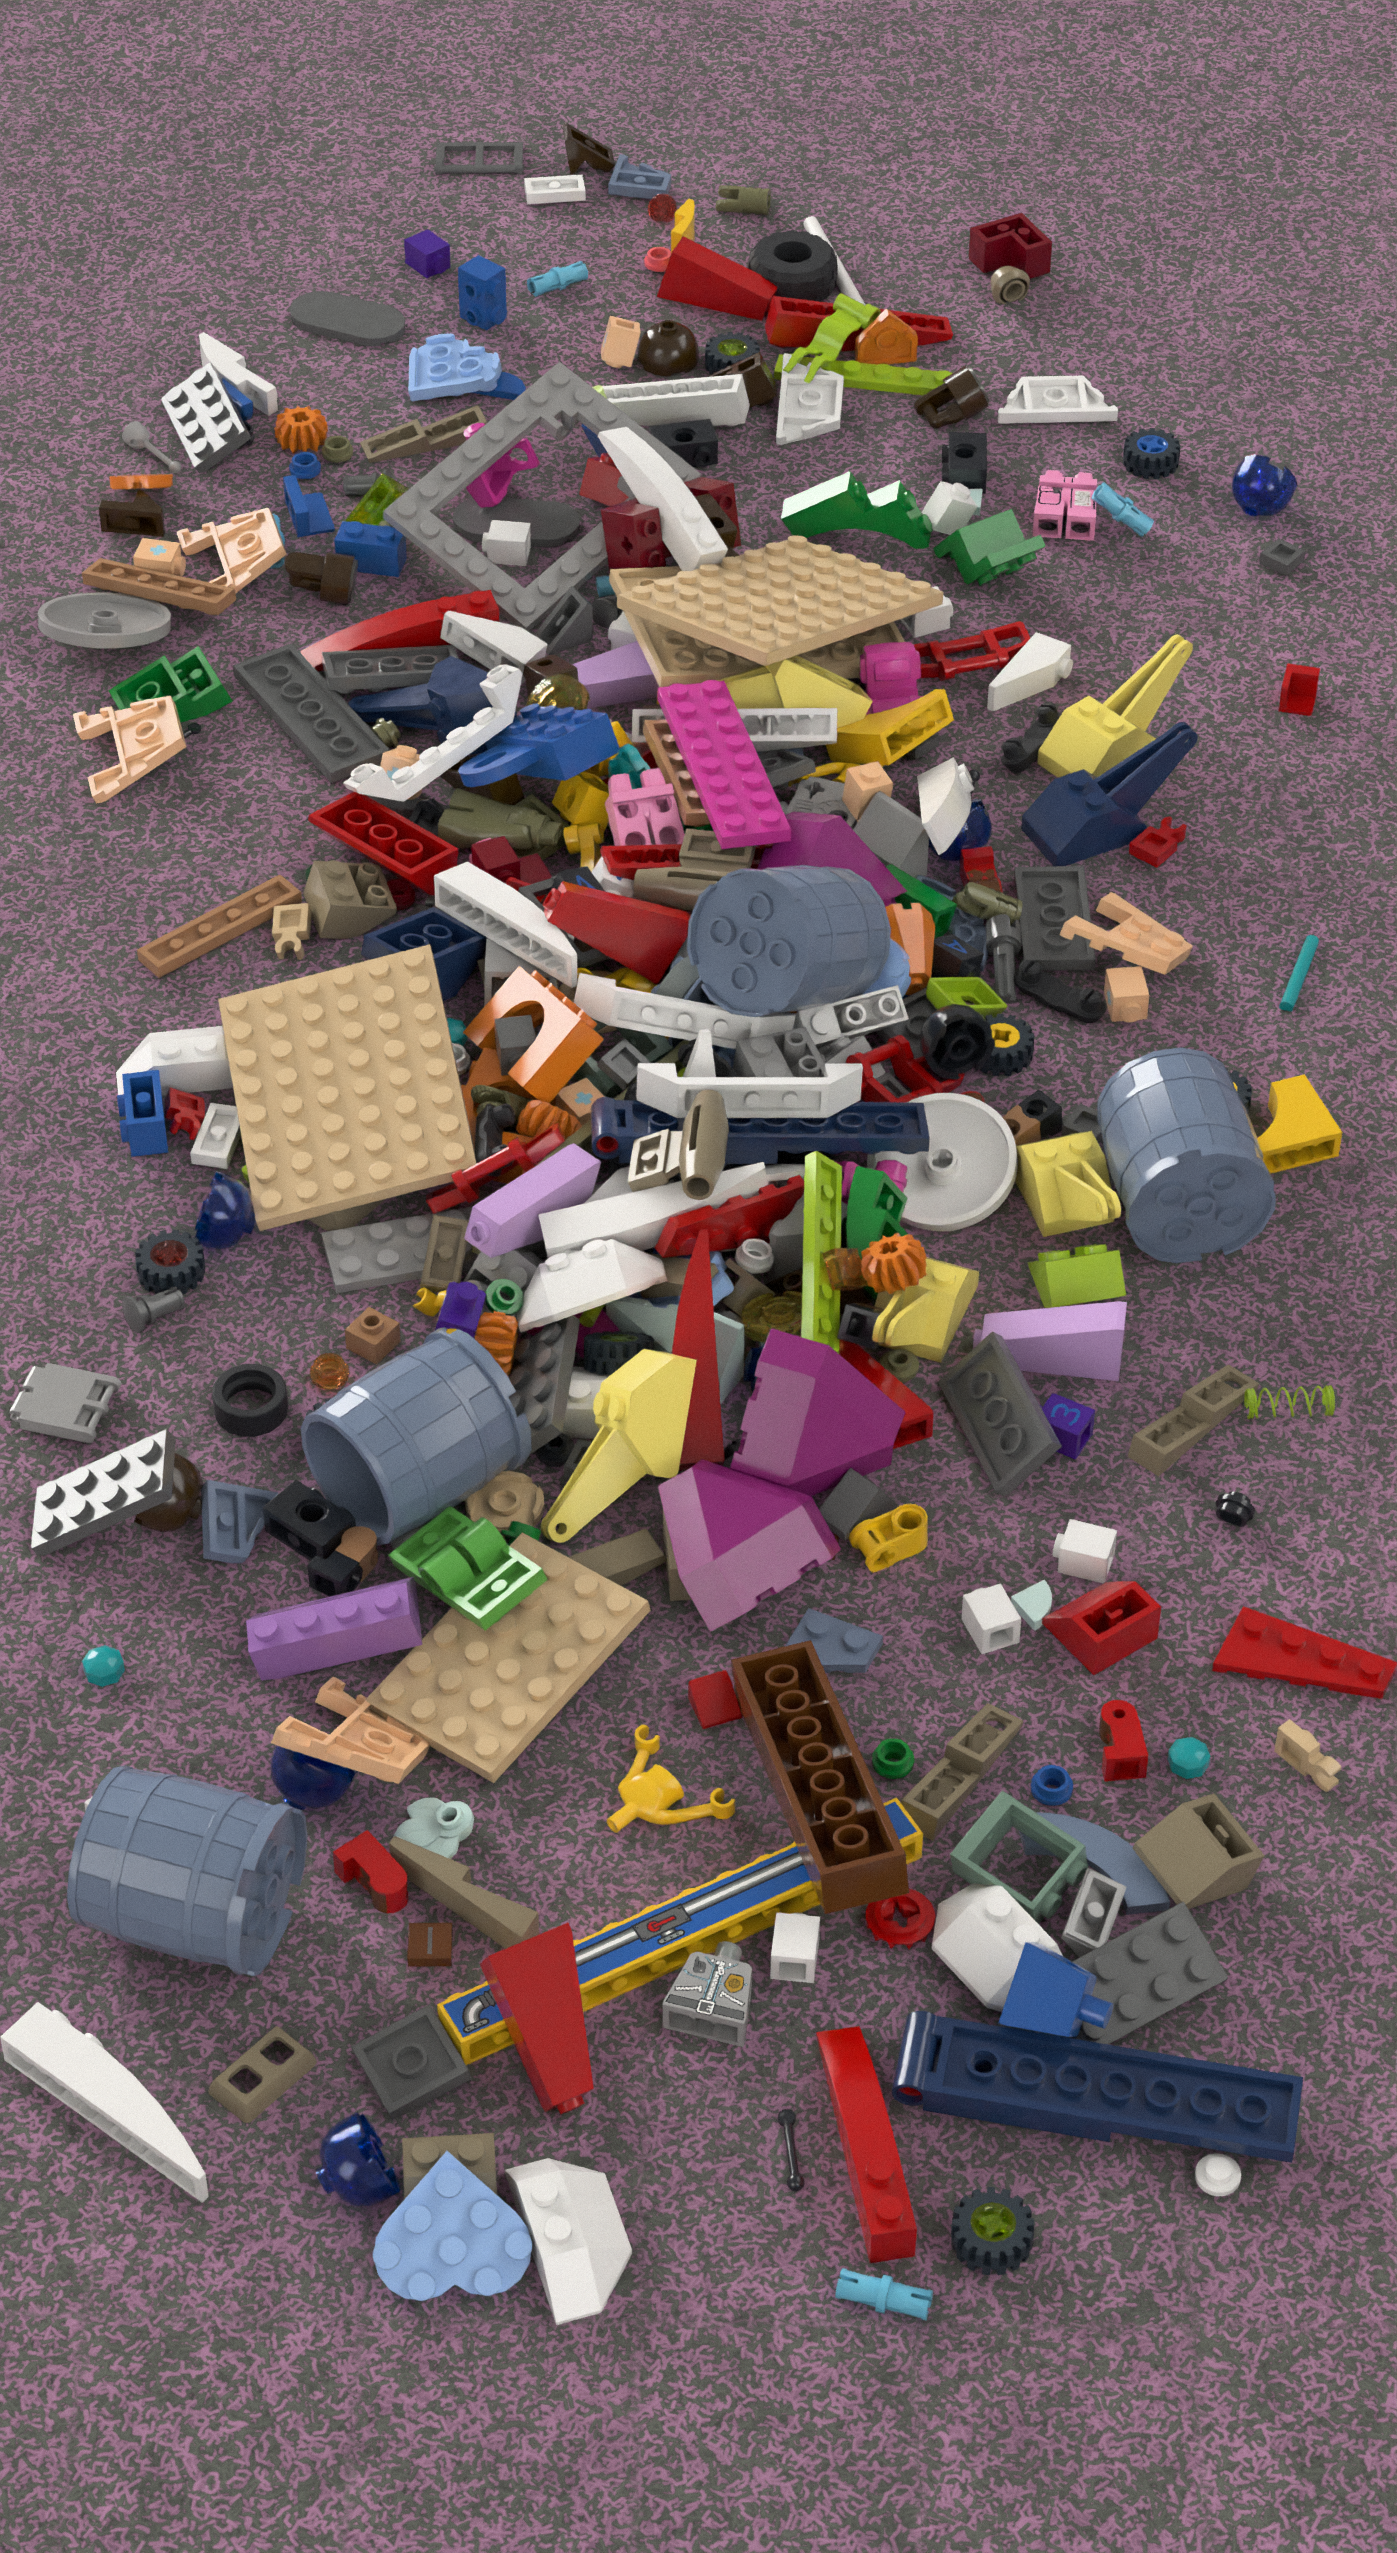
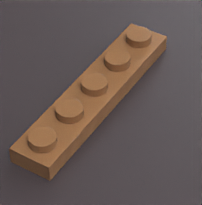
M99 558L82 572L83 584L142 597L159 603H168L182 609H194L205 612L208 615H219L236 601L235 588Z
M644 720L643 734L662 772L665 783H672L673 796L684 825L702 827L711 824L667 721Z
M279 874L137 949L138 960L158 978H161L272 919L274 906L302 903L301 891Z

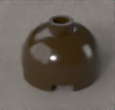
M664 320L649 327L641 337L638 347V360L643 365L645 371L654 375L668 377L672 373L683 371L688 373L697 366L699 361L696 337L688 327L678 322Z
M175 1453L172 1498L137 1514L134 1522L158 1532H173L182 1528L189 1517L197 1520L202 1510L200 1494L203 1480L195 1465L183 1456Z

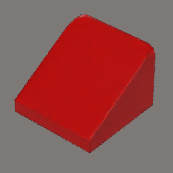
M726 1670L689 1681L688 1699L702 1729L742 1718L735 1691Z

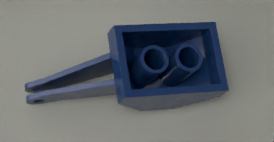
M453 656L435 664L430 680L426 684L358 696L348 702V705L364 722L376 723L377 719L383 718L386 722L391 720L397 726L437 730V736L441 744L447 740L446 736L451 731L459 727H465L474 721L473 717L477 712L487 707L492 708L491 703L479 685L488 678V672ZM516 709L514 713V718L517 717ZM482 744L469 755L487 751L486 744Z
M1179 722L1160 737L1099 777L1083 769L1054 779L1022 815V831L1053 867L1067 866L1130 844L1147 826L1137 815L1138 812L1183 757L1194 747L1198 735L1186 722Z
M432 907L364 935L361 955L367 961L430 944L434 955L442 998L445 1001L456 996L477 966L476 960L484 956L487 937Z

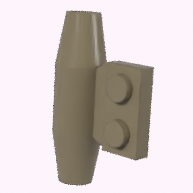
M686 829L679 853L681 866L638 869L634 878V897L674 909L693 911L699 895L710 884H716L727 873L738 869L751 868L757 845L721 849L714 831Z
M709 1089L700 1091L695 1096L686 1115L682 1131L666 1129L634 1140L627 1182L632 1192L662 1186L669 1183L671 1177L680 1173L683 1191L689 1198L704 1200L711 1196L724 1168L729 1132L725 1103L720 1093Z

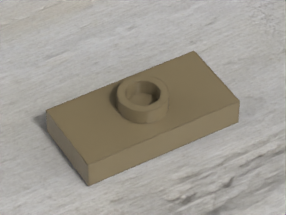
M433 1214L420 1289L425 1287L430 1291L440 1292L447 1290L449 1282L460 1283L468 1243L464 1237L469 1220Z

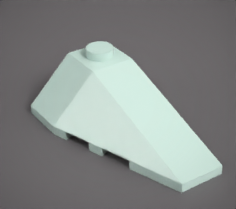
M623 1297L606 1303V1315L620 1331L650 1335L654 1338V1351L671 1354L678 1305L669 1304L666 1308L654 1307L648 1300L632 1297ZM714 1312L721 1404L743 1377L744 1325Z

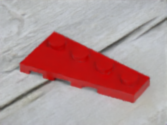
M800 1175L788 1178L786 1186L776 1188L773 1184L759 1188V1195L744 1199L741 1195H737L727 1199V1202L718 1209L714 1210L708 1205L669 1218L655 1249L662 1258L692 1254L699 1231L708 1229L709 1252L739 1248L748 1239H760L770 1244L769 1232L772 1226L779 1219L784 1220L792 1212L796 1202L804 1193V1180Z
M1243 1606L1213 1662L1212 1671L1226 1674L1227 1671L1247 1674V1677L1263 1680L1265 1677L1290 1681L1289 1684L1306 1687V1684L1328 1687L1329 1691L1383 1699L1397 1670V1662Z

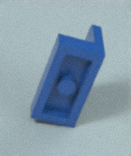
M296 475L283 477L285 503L297 537L335 531L323 494L318 492L302 495Z

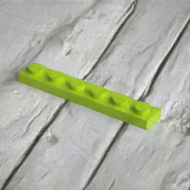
M783 354L778 356L774 370L775 380H781ZM803 357L798 363L807 367L814 358ZM835 360L833 363L825 362L821 366L823 370L833 371L844 376L843 387L913 395L927 394L942 385L943 379L952 374L946 370H922L917 367L904 368L887 364L876 365L860 363L854 360Z
M814 1151L805 1156L801 1337L829 1345L839 1354V1339L837 1336L840 1329L842 1166L818 1151Z

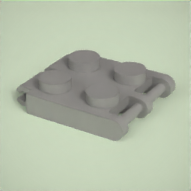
M47 1363L45 1368L34 1366L31 1368L22 1386L24 1391L18 1393L9 1411L11 1414L10 1419L19 1422L20 1429L92 1443L97 1435L95 1428L100 1418L106 1417L109 1411L107 1404L112 1394L119 1391L122 1383L114 1376Z

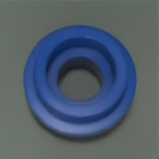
M300 452L292 457L289 471L291 475H296V478L310 479L316 477L321 472V464L313 453Z
M1047 1765L1039 1769L1031 1780V1793L1042 1804L1049 1806L1061 1805L1072 1796L1073 1781L1062 1767ZM1047 1785H1055V1786H1057L1058 1788L1052 1789V1788H1048V1787H1046V1786H1047Z

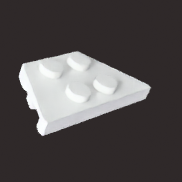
M784 353L776 445H783L840 429L844 376L833 371L823 370L820 367L811 383L808 384L804 382L811 363L809 362L807 367L797 363L793 370L787 373L783 369L792 355Z
M1083 375L1021 377L1016 384V389L1011 391L1007 397L1006 406L998 410V424L1117 421L1118 408L1115 405L1108 407L1104 403V395L1098 389L1093 388Z

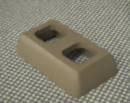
M276 2026L211 2082L208 2092L241 2121L249 2123L310 2071L317 2061L307 2048L283 2029ZM274 2041H281L294 2051V2054L282 2065H274L261 2054ZM245 2068L262 2079V2082L247 2094L240 2092L229 2083V2080L235 2074Z

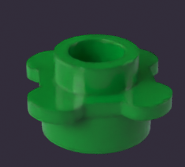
M511 1521L508 1531L501 1530L500 1533L505 1536V1539L509 1540L507 1545L510 1546L521 1533L539 1541L542 1531L521 1522Z

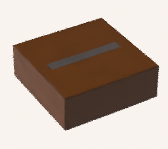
M452 1922L409 1923L408 1967L452 1966Z

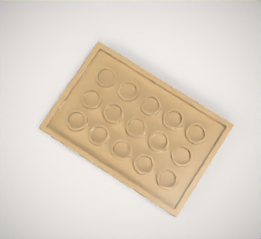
M521 1533L510 1547L540 1566L548 1580L486 1631L454 1608H451L422 1639L423 1645L415 1646L365 1699L371 1704L370 1710L385 1720L390 1716L430 1742V1747L492 1783H495L651 1611L648 1600L524 1533Z

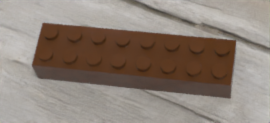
M809 1640L731 1659L734 1690L740 1710L824 1914L909 1893L906 1854L812 1641Z

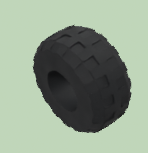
M794 230L772 233V235L762 238L752 248L748 258V269L762 275V277L778 287L775 296L821 302L830 296L834 288H836L838 274L837 255L828 242L818 235Z

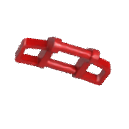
M1019 621L994 629L983 630L979 635L940 643L938 640L913 645L915 650L919 652L920 657L929 656L933 663L921 664V678L939 677L940 681L955 678V674L992 667L993 670L1005 668L1031 637L1024 623ZM1013 637H1018L1021 640V643L1008 648H1001L998 643ZM982 647L986 655L952 661L951 658L946 659L945 657L948 654Z
M902 1035L891 1037L888 1039L887 1044L864 1054L856 1052L846 1059V1064H862L861 1099L864 1102H909L918 1098V1092L949 1093L961 1085L965 1076L964 1073L958 1074L959 1079H948L939 1083L926 1071L930 1066L924 1056L913 1059L914 1055L910 1043ZM890 1058L895 1075L913 1091L896 1098L873 1077L874 1074L871 1066Z
M555 1123L527 1143L525 1141L521 1142L517 1137L508 1142V1147L464 1171L459 1169L452 1173L451 1177L454 1182L426 1195V1202L433 1214L464 1201L470 1204L479 1199V1187L497 1178L495 1176H487L488 1174L514 1161L512 1166L503 1168L500 1176L519 1165L526 1173L536 1166L538 1160L560 1146L565 1141V1135L559 1124Z

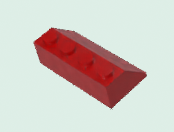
M352 792L308 816L310 823L334 840L369 859L371 862L380 865L398 878L406 880L428 895H435L434 875L457 866V847L364 794Z

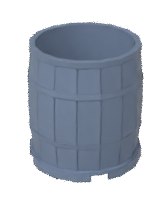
M808 865L769 867L763 870L744 868L727 873L716 884H710L699 895L689 919L687 951L691 966L697 965L699 976L704 982L701 987L711 1001L731 1014L763 1017L774 1012L802 1011L862 995L879 979L888 959L891 927L884 902L869 881L850 869Z
M1180 1047L1148 1053L1128 1062L1107 1081L1098 1098L1097 1121L1101 1129L1103 1151L1117 1189V1194L1126 1209L1125 1222L1137 1247L1159 1261L1171 1263L1202 1260L1201 1253L1217 1252L1223 1249L1224 1255H1228L1244 1247L1262 1232L1275 1210L1274 1180L1263 1161V1153L1247 1109L1234 1088V1083L1224 1064L1204 1051Z
M446 1327L435 1330L426 1336L422 1345L395 1356L392 1360L370 1371L348 1387L343 1388L336 1396L315 1412L305 1416L302 1423V1448L311 1473L323 1495L336 1506L344 1507L350 1511L355 1518L356 1526H364L374 1531L377 1536V1545L389 1544L397 1537L429 1523L447 1507H455L478 1490L484 1488L489 1481L502 1471L514 1470L524 1464L532 1451L531 1429L526 1414L522 1413L517 1417L509 1399V1396L516 1391L508 1376L488 1350L468 1333L459 1329L451 1334L446 1332Z
M125 1765L113 1768L100 1782L89 1802L75 1839L69 1866L67 1889L70 1917L78 1925L91 1927L117 1937L126 1943H133L195 1962L225 1965L236 1975H259L271 1961L293 1913L292 1910L284 1909L290 1883L298 1886L301 1885L308 1839L306 1817L302 1810L290 1807L285 1802L271 1805L242 1792L180 1777L176 1774L138 1770Z

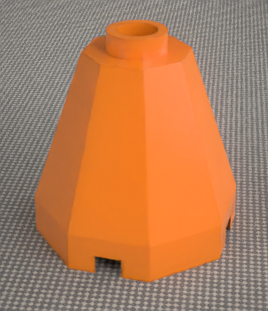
M902 903L891 904L885 907L891 927L890 938L897 942L910 958L908 962L910 965L909 977H911V983L905 995H912L924 989L931 978L935 924L932 914L920 903H910L912 909H903Z

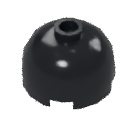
M950 1004L940 1007L925 1020L920 1032V1050L926 1062L934 1073L947 1079H959L958 1074L965 1073L973 1067L976 1071L981 1069L990 1058L995 1046V1040L992 1038V1029L988 1021L979 1012L965 1005Z

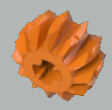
M297 405L295 409L285 408L284 413L277 415L276 427L274 428L275 438H277V443L281 444L282 450L290 448L292 454L297 452L298 449L302 450V452H307L309 448L318 451V446L325 445L324 443L327 438L328 425L325 416L321 415V411L318 409L311 410L310 406L300 408Z
M531 1100L527 1103L525 1109H522L518 1117L519 1121L516 1130L520 1135L535 1138L555 1123H558L566 1140L580 1129L582 1125L576 1117L568 1114L567 1111L559 1109L557 1106L539 1100Z
M895 1233L892 1237L883 1236L880 1241L870 1242L869 1248L861 1252L863 1278L867 1281L868 1287H873L876 1293L887 1291L889 1294H893L896 1290L905 1292L906 1287L918 1285L919 1279L927 1275V1257L924 1247H921L920 1241L914 1240L911 1234L902 1237L899 1233Z
M484 1312L479 1318L475 1340L489 1351L502 1370L509 1376L513 1369V1355L517 1347L518 1322L515 1316H509L506 1313Z

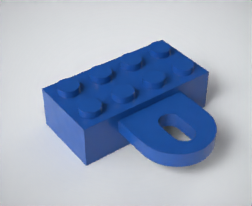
M536 703L520 710L521 715L513 718V723L485 742L487 751L465 762L458 771L463 785L467 787L490 784L509 777L514 773L517 775L566 781L617 754L620 748L607 713L592 712V709L575 710L574 707L561 709L557 708L556 705L541 707Z

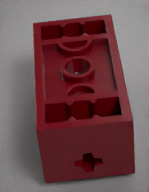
M705 477L684 482L694 497L708 493L714 498L736 526L737 534L734 548L741 546L734 483ZM637 498L601 509L609 573L610 569L666 567L665 558L671 557L672 554L662 540L658 507L640 504Z

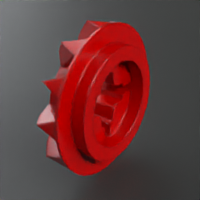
M909 1888V1893L868 1903L866 1909V1928L873 1932L875 1941H886L891 1949L896 1944L906 1945L910 1949L913 1943L917 1941L925 1943L930 1931L934 1930L935 1911L933 1905L923 1894ZM895 1907H897L898 1912L904 1918H908L907 1925L904 1928L899 1926L897 1921H892Z

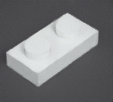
M583 175L524 178L527 204L586 201Z
M210 1103L190 1152L191 1164L228 1169L241 1136L236 1106Z

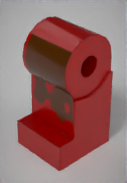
M992 846L962 849L959 874L963 886L973 882L1003 893L1001 881L998 878L994 865Z
M1109 1701L1101 1709L1099 1736L1108 1745L1103 1747L1101 1769L1104 1782L1146 1778L1148 1752L1138 1713L1135 1707L1127 1701Z
M368 1830L333 1851L335 1874L344 1883L355 1878L369 1892L371 1902L378 1911L387 1914L396 1913L407 1905L409 1900L407 1873Z

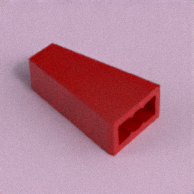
M683 236L671 253L657 297L762 321L765 315L769 313L772 298L775 296L778 287L766 280L762 275Z
M562 881L558 889H551L543 903L545 908L544 914L548 922L655 984H658L688 937V924L691 915L685 911Z
M839 1339V1355L906 1412L893 1444V1449L932 1437L934 1412L931 1407L860 1346Z
M567 1922L489 1955L480 1963L543 2110L547 2112L557 2108L560 2115L584 2105L585 2102L582 2096L594 2089L572 1929Z

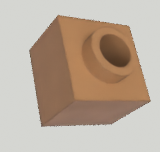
M368 1307L345 1329L346 1349L377 1365L401 1342L400 1324Z

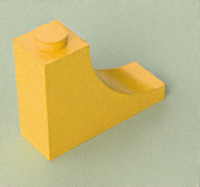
M935 689L905 705L865 715L862 720L837 728V743L826 744L830 760L858 764L878 761L880 765H891L954 721L946 691L944 689Z
M1305 1074L1272 1082L1268 1108L1274 1121L1257 1138L1263 1153V1161L1270 1174L1338 1157L1342 1131Z

